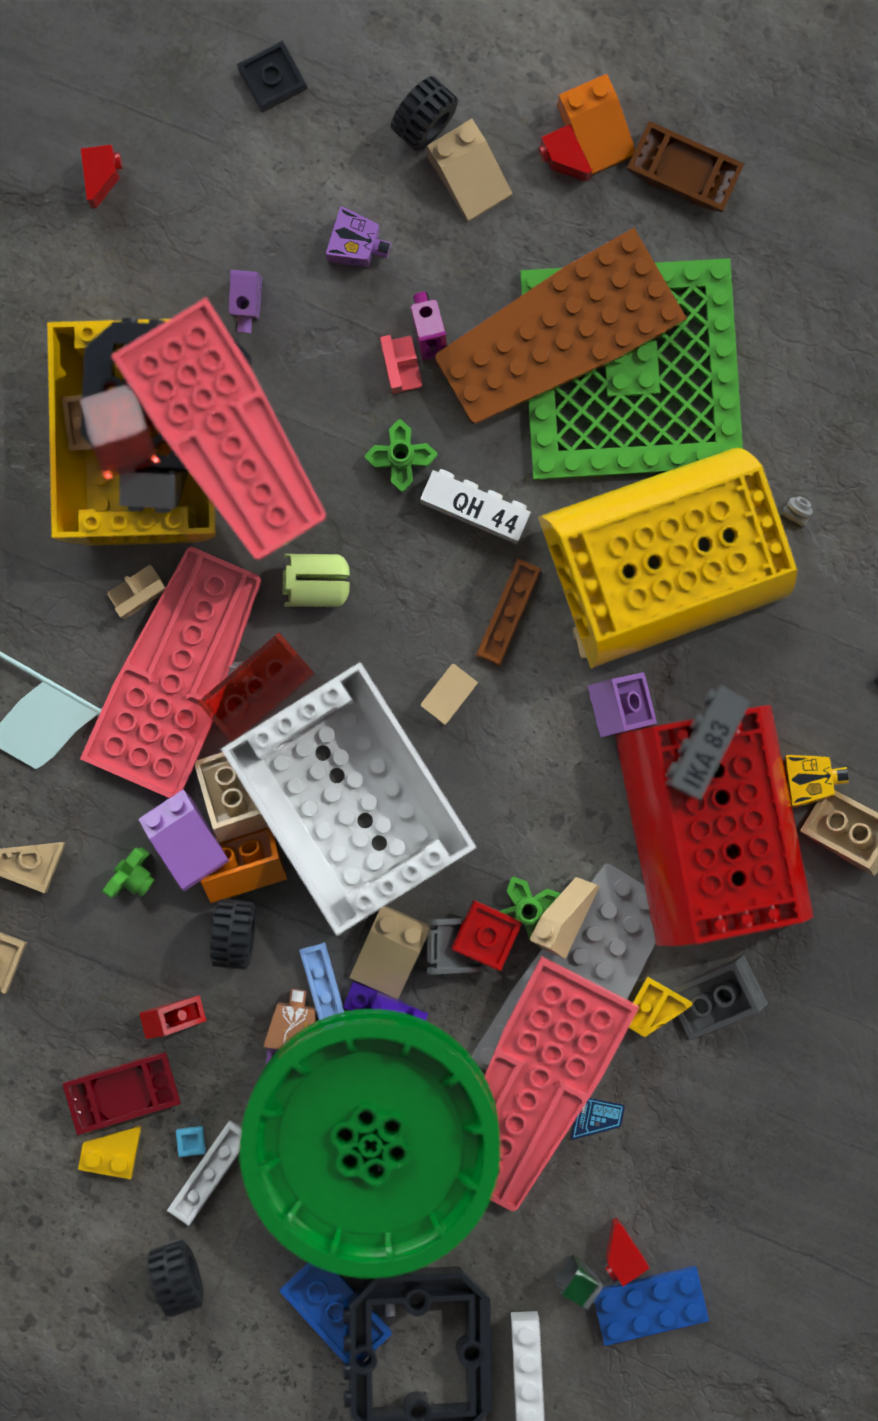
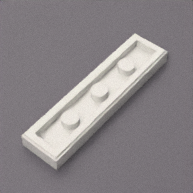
M229 1120L167 1209L169 1213L189 1226L238 1156L241 1133L239 1126Z

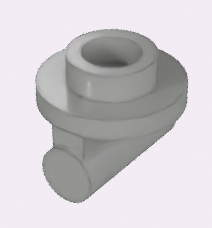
M790 498L788 504L783 508L781 515L804 527L813 510L811 503L805 498Z

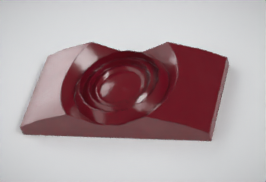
M166 1051L138 1058L62 1083L77 1135L181 1104Z

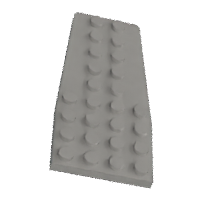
M604 864L591 881V883L598 885L599 889L566 959L541 949L507 996L471 1056L479 1067L487 1070L503 1029L541 956L628 999L656 943L645 886L611 864Z

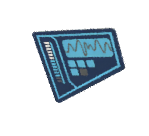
M589 1098L574 1121L571 1139L574 1140L621 1127L625 1106Z

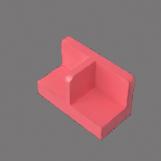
M391 335L380 337L392 394L421 388L422 380L412 337L406 336L391 340Z

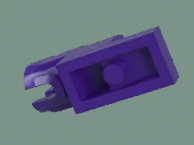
M354 981L343 1008L351 1011L360 1009L392 1010L406 1013L425 1021L428 1013L403 1003L401 999H396Z

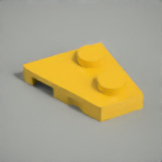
M647 977L633 1002L638 1005L639 1009L629 1028L647 1037L690 1008L693 1002Z
M134 1126L124 1131L84 1141L78 1170L131 1179L142 1126Z

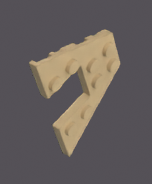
M58 842L0 849V876L37 891L47 893L66 843ZM0 932V991L5 994L9 990L27 942Z

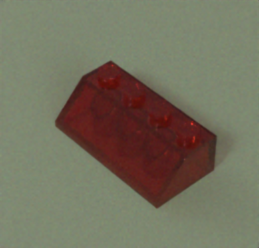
M278 632L197 703L228 739L233 742L255 728L316 674Z

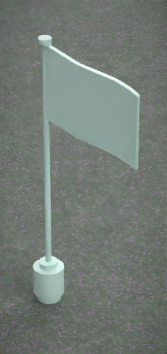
M0 652V658L42 681L41 684L20 699L0 722V749L37 769L52 759L77 730L96 715L99 717L102 708L94 706Z

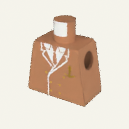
M291 989L289 1003L279 1002L277 1004L264 1047L279 1049L296 1033L316 1022L315 1007L305 1006L307 991Z

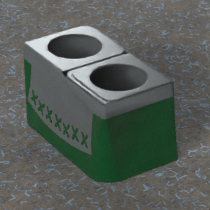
M571 1255L555 1279L560 1294L585 1310L589 1309L603 1288L596 1272L575 1255Z

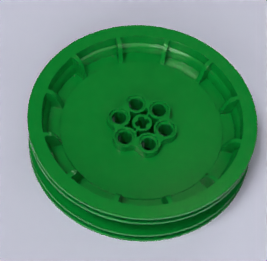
M360 1009L334 1014L312 1023L286 1041L266 1064L256 1082L243 1117L239 1145L240 1166L247 1194L256 1213L271 1234L288 1250L314 1266L333 1273L359 1278H382L415 1271L440 1259L461 1243L477 1225L491 1200L498 1178L501 1151L499 1121L495 1100L482 1070L472 1056L460 1043L437 1026L406 1013L384 1009ZM363 1111L371 1112L373 1118L371 1120H363L359 1114ZM389 1120H394L399 1124V1127L391 1130L385 1126V1123ZM343 1128L349 1129L352 1132V1136L342 1137L338 1131ZM366 1140H376V1145H374L373 1143H369L367 1145ZM400 1147L404 1153L395 1156L390 1152V1149ZM347 1155H353L358 1161L354 1164H349L343 1158ZM373 1164H378L383 1170L379 1173H374L369 1167Z

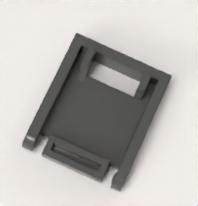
M464 918L428 919V925L434 926V929L428 930L427 963H434V967L427 968V974L486 971L485 964L451 949Z

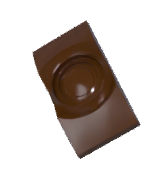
M648 121L627 170L654 187L669 190L694 205L722 213L743 169L744 163Z

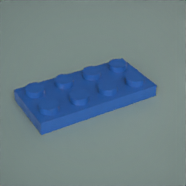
M308 1262L280 1288V1292L344 1363H348V1352L344 1353L343 1335H348V1325H343V1308H348V1298L355 1290L341 1274L324 1270ZM372 1309V1345L376 1350L392 1335V1330ZM361 1352L357 1355L356 1360L363 1362L370 1354Z
M696 1266L632 1280L625 1286H622L621 1283L602 1288L594 1300L605 1346L709 1321Z

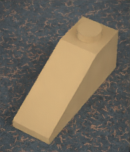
M576 877L542 914L530 941L544 951L566 959L599 886Z

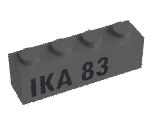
M723 686L716 687L714 690L710 689L703 701V704L706 706L702 714L698 713L691 724V728L694 729L689 739L685 738L679 747L678 752L681 755L677 763L673 762L667 770L666 777L668 780L665 785L693 800H701L751 701Z

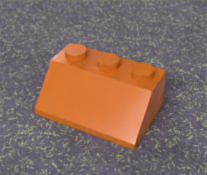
M270 827L220 842L219 844L229 862L203 878L201 884L210 903H213L220 899H226L287 880L277 838Z

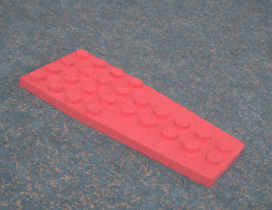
M204 298L111 355L157 429L255 559H263L325 520L326 513L256 377L207 298Z
M189 547L166 586V590H164L112 685L81 755V760L168 798L185 789L211 730L228 681L229 665L234 663L261 585V578L258 575L194 547Z
M541 956L503 1029L484 1075L496 1104L501 1150L499 1173L491 1201L511 1211H516L597 1087L639 1009L638 1005Z

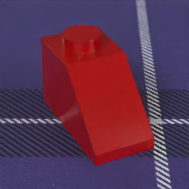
M570 124L541 137L540 147L538 148L539 155L544 163L548 162L551 170L584 182L591 179L592 169Z
M112 144L80 148L86 196L91 208H97L120 179L119 170L123 169L120 153L115 152Z
M200 995L164 1004L139 1013L146 1039L166 1036L206 1021Z
M615 1217L611 1224L605 1256L608 1266L605 1269L614 1282L619 1280L622 1286H625L650 1269L624 1226Z

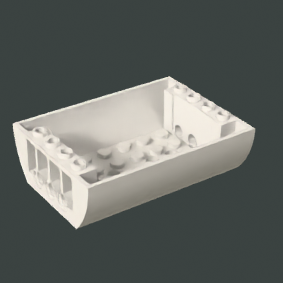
M361 662L221 749L336 935L476 848ZM322 745L328 746L331 751L330 757L325 761H321L316 757V750ZM340 768L344 771L345 778L341 783L331 781L330 772L332 769ZM368 813L372 816L373 823L369 828L359 826L358 817L360 814ZM377 835H381L387 840V846L382 851H377L372 847V839Z

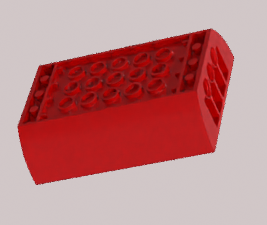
M772 705L746 710L719 762L723 773L717 779L711 778L701 800H693L665 785L668 780L666 777L668 768L673 762L677 763L681 755L678 752L681 743L685 738L689 739L694 730L691 728L694 719L615 735L656 945L680 946L699 944L802 923L814 917ZM718 790H724L728 795V801L725 805L721 806L715 801V794ZM732 843L739 849L738 856L733 860L729 859L725 852L726 847ZM735 871H740L744 875V882L738 887L734 886L731 882V875Z

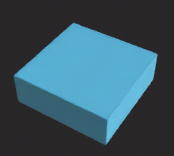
M204 1126L176 1129L178 1157L206 1154Z

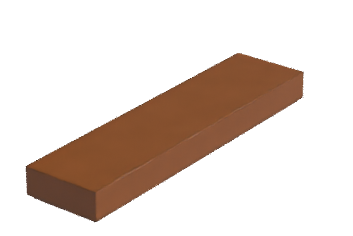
M517 558L478 649L477 657L498 666L501 665L542 568Z

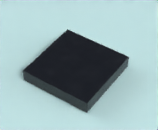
M283 40L237 63V68L261 113L308 89Z

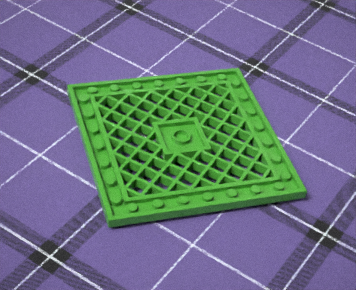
M730 258L655 263L679 306L689 314L685 322L676 326L678 329L670 337L665 333L659 336L665 341L662 347L657 351V341H649L625 356L605 365V378L596 369L589 372L581 382L577 378L572 380L571 382L576 387L569 395L557 387L528 400L533 481L664 473L733 448L743 449ZM562 268L521 270V294H525ZM672 290L687 291L681 297H679ZM691 292L702 301L695 310L684 301ZM704 305L706 308V320L698 314ZM692 318L703 326L697 335H694L685 327ZM706 330L708 346L699 339ZM680 332L691 340L685 349H682L673 341ZM694 344L705 352L698 362L687 353ZM668 345L679 354L672 363L661 355ZM708 356L710 372L701 365ZM682 357L693 366L686 375L675 367ZM658 361L667 368L660 377ZM696 369L707 378L700 388L689 379ZM670 371L681 380L674 389L663 381ZM591 376L602 384L595 394L584 385ZM684 383L695 392L688 401L677 393ZM709 383L711 384V398L702 391ZM660 387L669 394L661 403L652 396L660 394ZM605 388L607 398H615L609 406L598 398ZM579 390L590 398L583 407L579 406L572 399ZM555 392L564 399L557 408L555 406ZM642 396L635 405L626 397ZM697 396L709 404L702 413H699L690 405ZM671 397L683 406L676 415L664 406ZM645 399L656 407L649 417L638 408ZM619 400L630 408L623 418L612 410ZM593 402L604 410L596 420L586 412V409ZM567 403L578 412L571 421H568L559 413ZM711 408L713 424L704 417ZM685 410H688L697 418L689 428L678 419ZM659 411L670 419L663 429L652 421ZM633 412L644 421L637 431L626 422ZM607 414L618 422L611 432L600 424ZM581 415L592 424L584 434L573 425ZM556 418L565 425L558 435ZM699 422L710 430L703 440L692 431ZM673 423L685 432L677 442L666 433ZM647 424L658 433L651 443L639 434ZM621 426L632 435L625 444L621 443L614 436ZM595 427L606 436L598 446L587 437ZM569 429L580 438L572 447L561 439ZM714 434V442H707ZM687 435L696 442L680 444ZM663 437L671 445L654 444ZM635 438L644 445L628 447ZM608 440L618 447L601 449ZM583 441L592 448L576 450ZM558 444L566 451H558Z

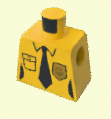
M786 755L784 757L792 808L833 797L835 795L834 785L849 783L847 767L831 769L830 757Z

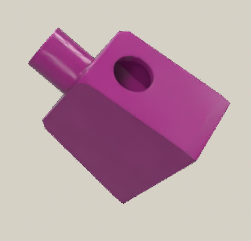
M419 292L413 296L414 304L411 305V314L422 361L436 358V354L447 346V341L437 300H430L427 292Z

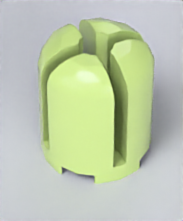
M284 554V558H289V563L283 571V595H288L289 602H285L284 607H338L344 604L349 595L350 582L296 581L347 579L350 576V572L344 557L338 554Z

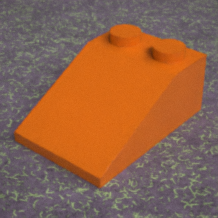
M607 74L559 94L557 102L559 113L565 126L571 125L592 169V175L632 158L635 147L618 96Z

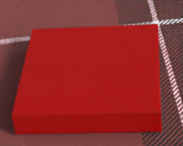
M472 900L451 949L501 972L522 923L478 901Z

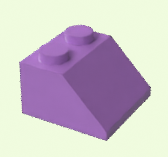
M644 672L588 685L600 737L657 724Z

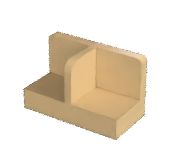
M148 565L132 577H124L125 581L110 590L107 595L116 608L114 609L120 618L125 620L162 596L166 586L153 566Z
M452 664L423 700L421 706L435 716L442 724L446 725L478 682L458 666Z

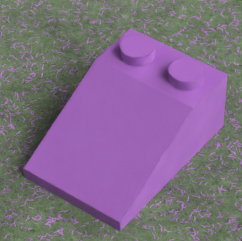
M184 789L139 818L148 838L183 891H186L229 862L196 802Z

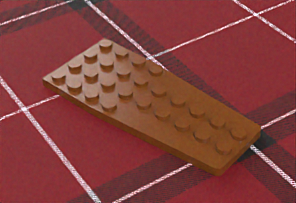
M632 228L566 265L436 354V363L470 422L478 424L625 356L685 322L687 318L635 228Z

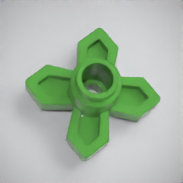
M398 419L389 429L391 444L389 446L374 445L365 455V460L375 469L392 467L391 484L401 493H404L413 483L411 466L428 467L437 458V452L427 443L411 445V428L401 419ZM399 453H404L406 458L397 459L396 456Z
M144 847L140 849L135 848L126 860L123 859L113 871L115 875L102 892L112 898L114 895L119 896L124 888H126L133 895L138 894L142 897L155 881L150 877L151 873L142 867L151 853Z
M512 876L506 891L515 905L499 912L524 924L530 939L542 914L561 893L546 888L532 897L527 881ZM525 905L532 906L533 911L531 914L526 915L523 913Z

